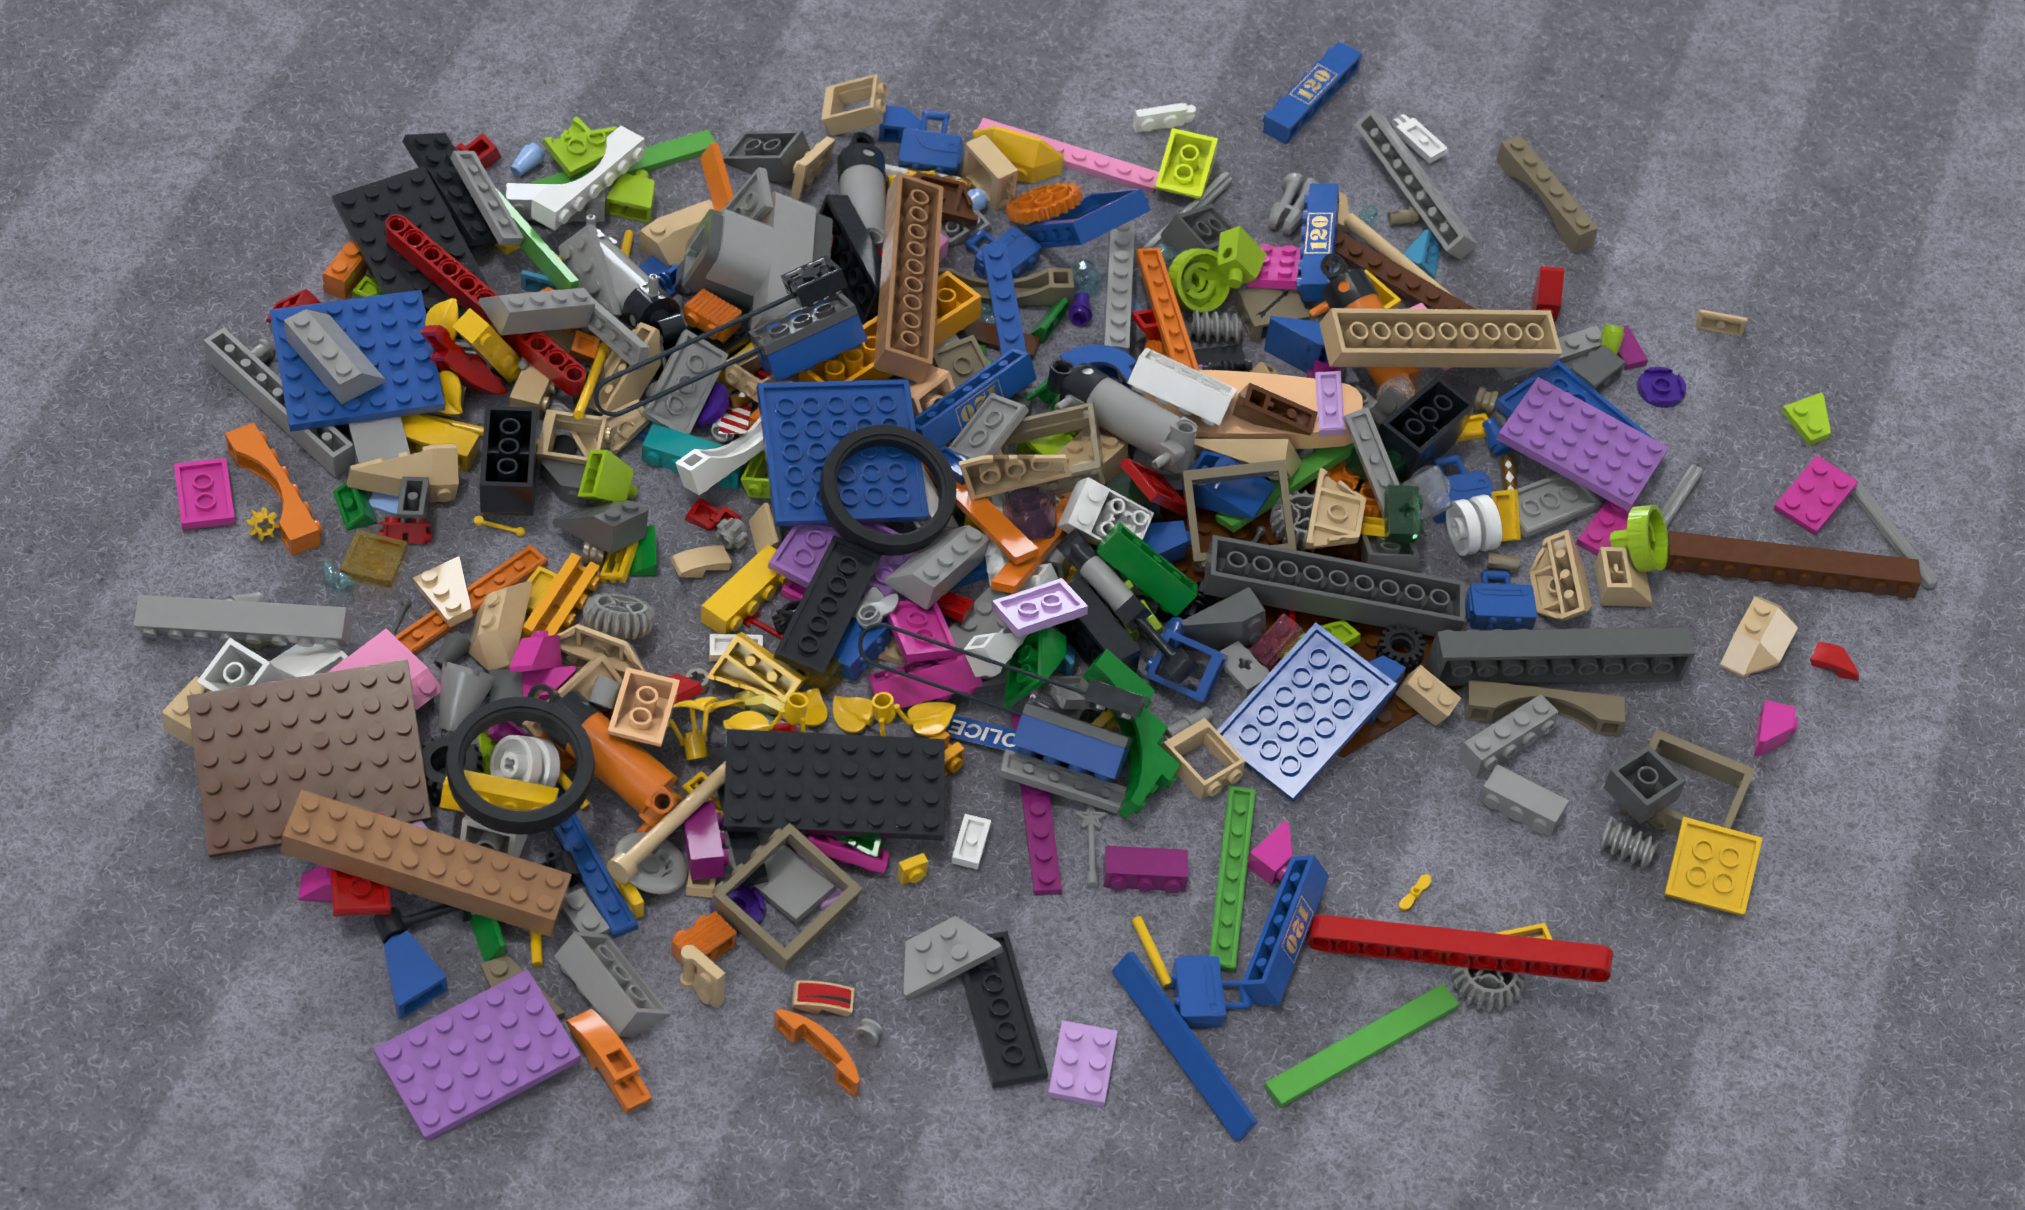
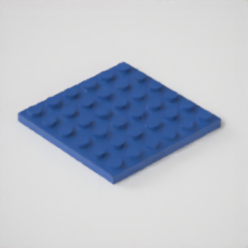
M421 290L269 310L290 432L445 410L437 365L430 359L434 350L420 333L425 327L426 310ZM305 309L330 315L382 374L386 382L341 404L286 341L284 320Z
M908 379L757 384L756 389L774 525L830 524L820 501L819 485L821 472L833 448L848 434L860 428L873 425H895L916 432ZM887 446L869 447L851 455L840 467L837 475L839 497L848 513L859 523L928 520L929 512L921 461L912 454Z

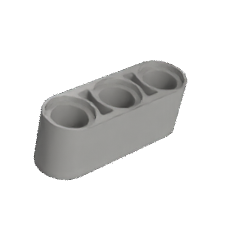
M598 676L589 696V702L601 711L610 713L613 710L622 684L612 679Z

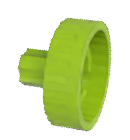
M1192 248L1183 251L1172 261L1168 274L1178 305L1182 309L1210 312L1218 308L1227 298L1230 287L1227 285L1228 276L1217 265V252L1210 249ZM1206 280H1207V285H1206L1204 291L1199 292V291H1201V290L1204 288V286H1205V284H1206Z
M1655 504L1632 507L1627 519V529L1611 532V547H1626L1629 550L1635 568L1640 572L1663 570L1667 564L1669 550L1668 532L1664 516L1660 508Z

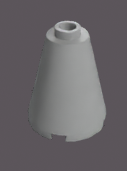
M443 662L438 727L443 729L441 734L453 736L459 724L470 713L481 706L495 682L496 676L450 662Z

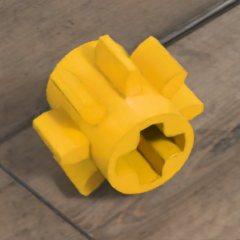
M262 507L261 512L251 510L253 516L251 519L245 520L252 527L248 533L254 535L258 532V539L263 541L265 535L273 538L274 534L272 532L275 528L280 527L279 524L274 522L277 514L272 512L267 515L268 511L265 507ZM265 519L268 523L263 525L261 529L257 524Z

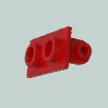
M385 517V522H378V525H384V530H379V540H384V543H403V533H408V543L426 544L427 542H432V532L427 531V526L432 527L433 523H427V518H411V523L401 522V518Z

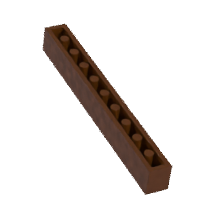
M1674 531L1668 532V560L1664 569L1675 572H1692L1700 575L1710 574L1726 578L1736 577L1751 581H1771L1777 584H1797L1802 587H1823L1828 590H1849L1854 593L1867 592L1874 593L1875 595L1899 596L1901 598H1915L1921 584L1918 559Z

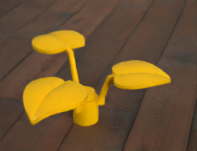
M451 298L430 308L426 315L425 326H443L449 331L450 337L454 341L457 331L452 326L458 321L457 300ZM451 371L439 372L445 410L438 412L449 415L462 414V391L458 376Z
M814 688L802 693H790L787 696L784 709L779 710V714L770 725H768V720L762 714L755 711H744L735 714L728 720H724L723 727L726 731L727 729L771 731L784 717L786 722L791 725L800 723L801 732L806 733L805 724L808 727L823 724L827 719L828 712L819 688Z
M887 692L877 693L872 700L836 695L833 700V715L836 724L842 731L854 734L862 732L866 724L869 726L873 725L876 719L880 723V736H885V724L892 722L897 713L907 725H913L916 734L926 737L936 736L946 730L956 711L955 704L924 702L912 706L907 712V718L900 709V705H894L893 696Z
M702 697L694 701L686 700L673 704V709L689 707L692 732L685 733V739L673 719H670L668 725L676 734L680 746H684L687 760L708 756L705 741H708L707 725L709 713L723 706H735L744 709V699L735 698L718 701V697ZM695 709L704 711L702 735L701 730L697 731Z

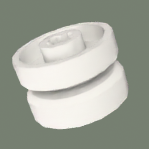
M1488 495L1475 496L1469 501L1465 499L1456 500L1448 504L1446 510L1447 531L1459 555L1467 556L1476 554L1479 550L1489 551L1500 546L1502 540L1501 519L1494 501Z
M508 735L502 738L494 748L491 756L490 772L493 776L554 787L560 772L559 754L554 744L546 738Z

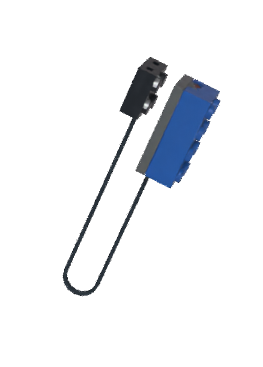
M825 255L781 275L788 294L787 296L605 378L595 389L594 401L596 407L606 416H621L757 354L761 367L767 373L769 372L770 376L778 382L786 381L792 378L793 374L802 370H810L821 361L832 360L845 350L858 348L861 343L867 341V337L855 305L841 293L843 289L848 287L842 269ZM795 299L801 306V308L749 331L754 350L620 411L609 412L604 410L599 404V393L603 386L610 381L788 300Z
M885 623L871 624L859 636V653L864 661L872 666L1021 716L1012 742L1013 745L1018 746V752L1029 756H1036V753L1044 755L1042 760L1056 765H1061L1062 761L1069 763L1068 769L1082 774H1086L1087 770L1095 772L1094 778L1105 782L1120 779L1129 753L1128 748L1131 747L1133 738L1031 703H1026L1023 712L873 662L864 654L862 647L863 638L872 628L885 627L1085 695L1084 700L1090 701L1089 707L1103 712H1107L1108 708L1116 710L1114 716L1132 721L1133 717H1141L1147 697L1093 679L1090 680L1087 691Z

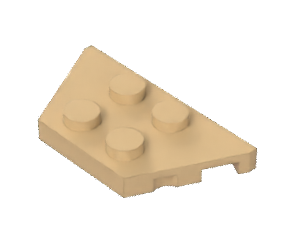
M1320 468L1317 477L1305 549L1354 544L1358 542L1360 537L1366 498L1357 491L1351 490L1341 480L1338 483L1326 476L1328 471Z

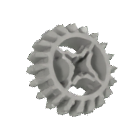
M1295 490L1292 495L1290 494L1296 548L1304 552L1306 550L1304 546L1314 494H1308L1306 490L1303 494H1300ZM1279 497L1271 511L1270 525L1272 533L1276 534V540H1283V544H1286L1282 502ZM1316 548L1309 550L1313 553L1316 550Z
M603 593L602 595L596 594L588 598L583 609L584 625L590 629L615 638H622L624 640L630 638L634 640L650 634L652 626H654L655 611H653V607L649 603L642 601L640 598H633L632 595Z
M1452 966L1451 980L1454 981L1453 990H1459V998L1467 997V1006L1473 1002L1476 1003L1477 1011L1482 1006H1486L1488 1013L1492 1010L1493 1006L1499 1012L1504 1006L1510 1008L1513 1002L1519 1000L1521 992L1525 988L1526 974L1473 969L1475 977L1471 978L1468 968ZM1503 974H1506V976H1507V978H1508V980H1509V984H1508V985H1506V984L1503 982V981H1504V978L1502 977Z

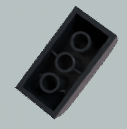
M1439 376L1435 377L1385 419L1378 429L1395 474L1407 484L1412 483L1432 466L1434 458L1443 456L1453 446L1463 432L1476 407L1475 404Z
M485 405L480 472L481 514L534 516L537 475L536 453L538 448L537 407Z

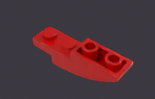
M427 325L420 332L421 335L435 350L430 359L441 371L454 372L458 376L461 385L468 389L488 395H505L507 390L502 385L501 379L486 366V361L478 355H465L464 349L451 339L449 331L441 325Z

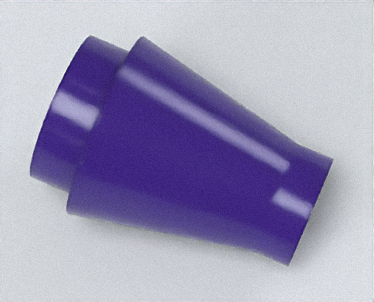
M1085 292L1076 294L1075 300L1068 311L1070 321L1076 326H1085L1092 319L1090 296Z

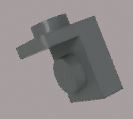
M1392 386L1387 387L1375 406L1369 409L1374 423L1380 427L1381 423L1406 403L1408 399Z

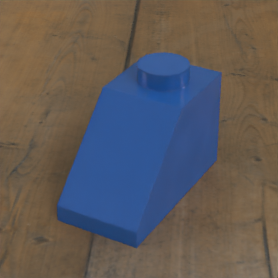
M886 105L883 123L880 124L879 141L901 143L903 130L905 128L920 130L921 120L906 107Z

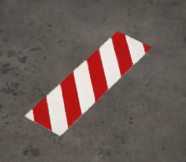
M752 403L735 409L728 407L721 418L718 434H747Z

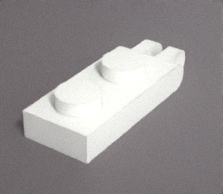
M1180 103L1135 110L1133 128L1135 132H1149L1155 129L1182 126L1186 122L1194 121L1196 107Z
M1403 114L1399 118L1392 120L1394 130L1399 137L1429 164L1447 154L1448 148L1415 118L1409 119Z

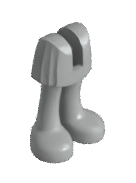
M1287 174L1282 181V188L1285 191L1284 196L1280 202L1273 204L1268 219V227L1277 231L1280 224L1284 222L1282 233L1291 235L1303 221L1304 195L1309 193V185L1318 182L1313 178H1308L1303 186L1304 178L1302 174ZM1303 187V190L1299 198L1297 199L1296 203L1294 204V206H1291L1290 204L1294 196L1297 195Z

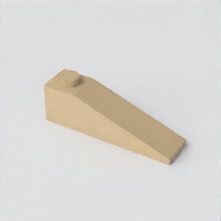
M1195 439L1193 446L1199 455L1203 450L1225 454L1240 464L1285 460L1287 477L1289 478L1293 476L1301 465V459L1289 439ZM1278 476L1268 477L1273 480H1279Z

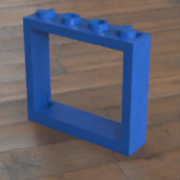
M1143 188L1097 192L1084 197L1080 205L1075 206V209H1068L1067 213H1060V216H1055L1049 220L1035 221L1025 226L1028 236L1040 244L1041 248L1083 245L1151 210L1148 204L1149 200L1146 198Z

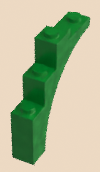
M1106 649L1093 661L1082 677L1088 683L1093 679L1147 697L1141 717H1133L1132 721L1114 716L1116 710L1110 709L1119 725L1121 733L1133 738L1131 747L1128 748V785L1125 798L1117 811L1126 819L1133 812L1136 814L1141 812L1147 804V801L1144 800L1146 797L1149 798L1154 792L1157 793L1163 786L1169 788L1178 776L1175 773L1181 764L1160 747L1165 740L1162 735L1168 727L1147 709L1152 703L1149 698L1155 690L1112 652Z

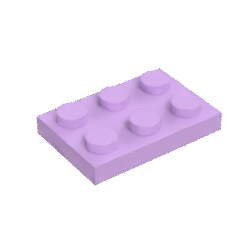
M1062 578L992 601V610L1017 637L1050 628L1088 614L1087 604Z
M1062 1020L1048 1097L1104 1108L1117 1031Z

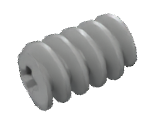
M1194 310L1191 317L1190 338L1192 334H1195L1197 341H1200L1202 334H1204L1206 341L1209 342L1212 335H1214L1216 342L1219 343L1221 337L1224 336L1226 343H1229L1231 337H1234L1235 343L1239 344L1242 318L1239 320L1237 313H1233L1229 320L1228 314L1223 312L1219 319L1216 311L1212 313L1210 318L1208 311H1203L1200 317L1198 310Z
M1610 817L1600 842L1601 851H1605L1611 846V855L1614 856L1620 850L1621 860H1625L1631 855V864L1634 865L1640 859L1641 869H1645L1650 864L1660 840L1655 845L1652 844L1651 835L1642 840V831L1633 836L1631 826L1622 831V822L1613 827L1612 818Z

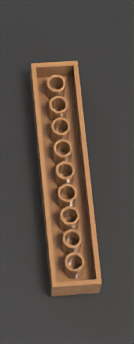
M898 172L887 191L874 369L921 383L933 364L944 187Z
M301 790L282 834L280 853L549 937L553 934L571 879V874L304 790Z

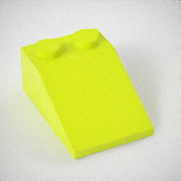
M1172 128L1155 189L1201 199L1217 154L1218 138Z

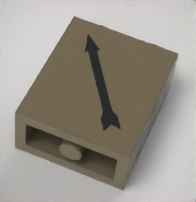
M1252 288L1238 291L1236 309L1240 318H1242V323L1251 342L1266 339L1270 316L1310 321L1309 310L1305 309L1301 292H1297V289Z

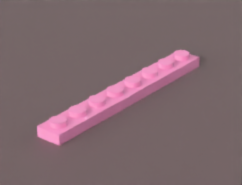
M986 118L982 119L978 127L981 130L986 127L999 126L1041 138L1057 152H1061L1064 155V167L1131 188H1143V191L1153 194L1159 174L1157 171Z

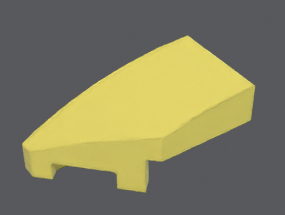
M749 690L735 693V698L744 699V706L768 715H778L779 710L785 707V703L765 693L759 695Z

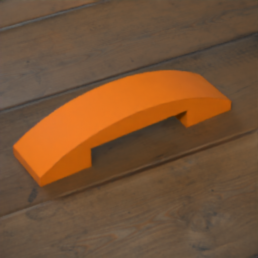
M778 1009L775 1012L774 1027L793 1044L801 1038L805 1039L835 1066L834 1080L855 1098L859 1092L860 1079L854 1062L841 1043L816 1022L797 1013Z

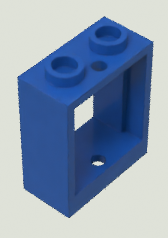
M1167 629L1165 633L1162 632L1160 635L1169 645L1175 639L1212 657L1196 692L1157 675L1165 658L1159 649L1155 657L1151 656L1147 662L1145 671L1148 673L1146 677L1207 704L1228 655Z

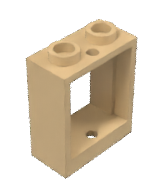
M878 74L826 87L821 121L829 134L834 136L882 124L883 116L886 112V96H888L886 83L881 81ZM871 98L869 106L843 112L844 105Z
M986 135L965 143L962 176L971 180L974 189L980 188L988 198L987 204L994 211L1006 207V204H1009V201L1014 200L1018 169Z
M754 346L726 360V362L754 350ZM757 354L725 368V381L756 402H758L756 389L758 383L800 382L799 372L793 374V377L786 381L776 382L771 376L763 380L758 379L750 373L761 367Z
M546 409L536 453L538 465L540 466L541 458L586 465L588 457L552 452L557 429L599 434L595 450H605L606 443H610L612 438V428L608 426L607 417L584 414L583 418L578 420L574 418L571 412Z
M1206 718L1201 719L1163 743V749L1181 764L1176 774L1200 800L1208 796H1215L1224 786L1229 783L1235 784L1243 776L1245 760ZM1202 743L1226 767L1207 780H1204L1182 757V755Z

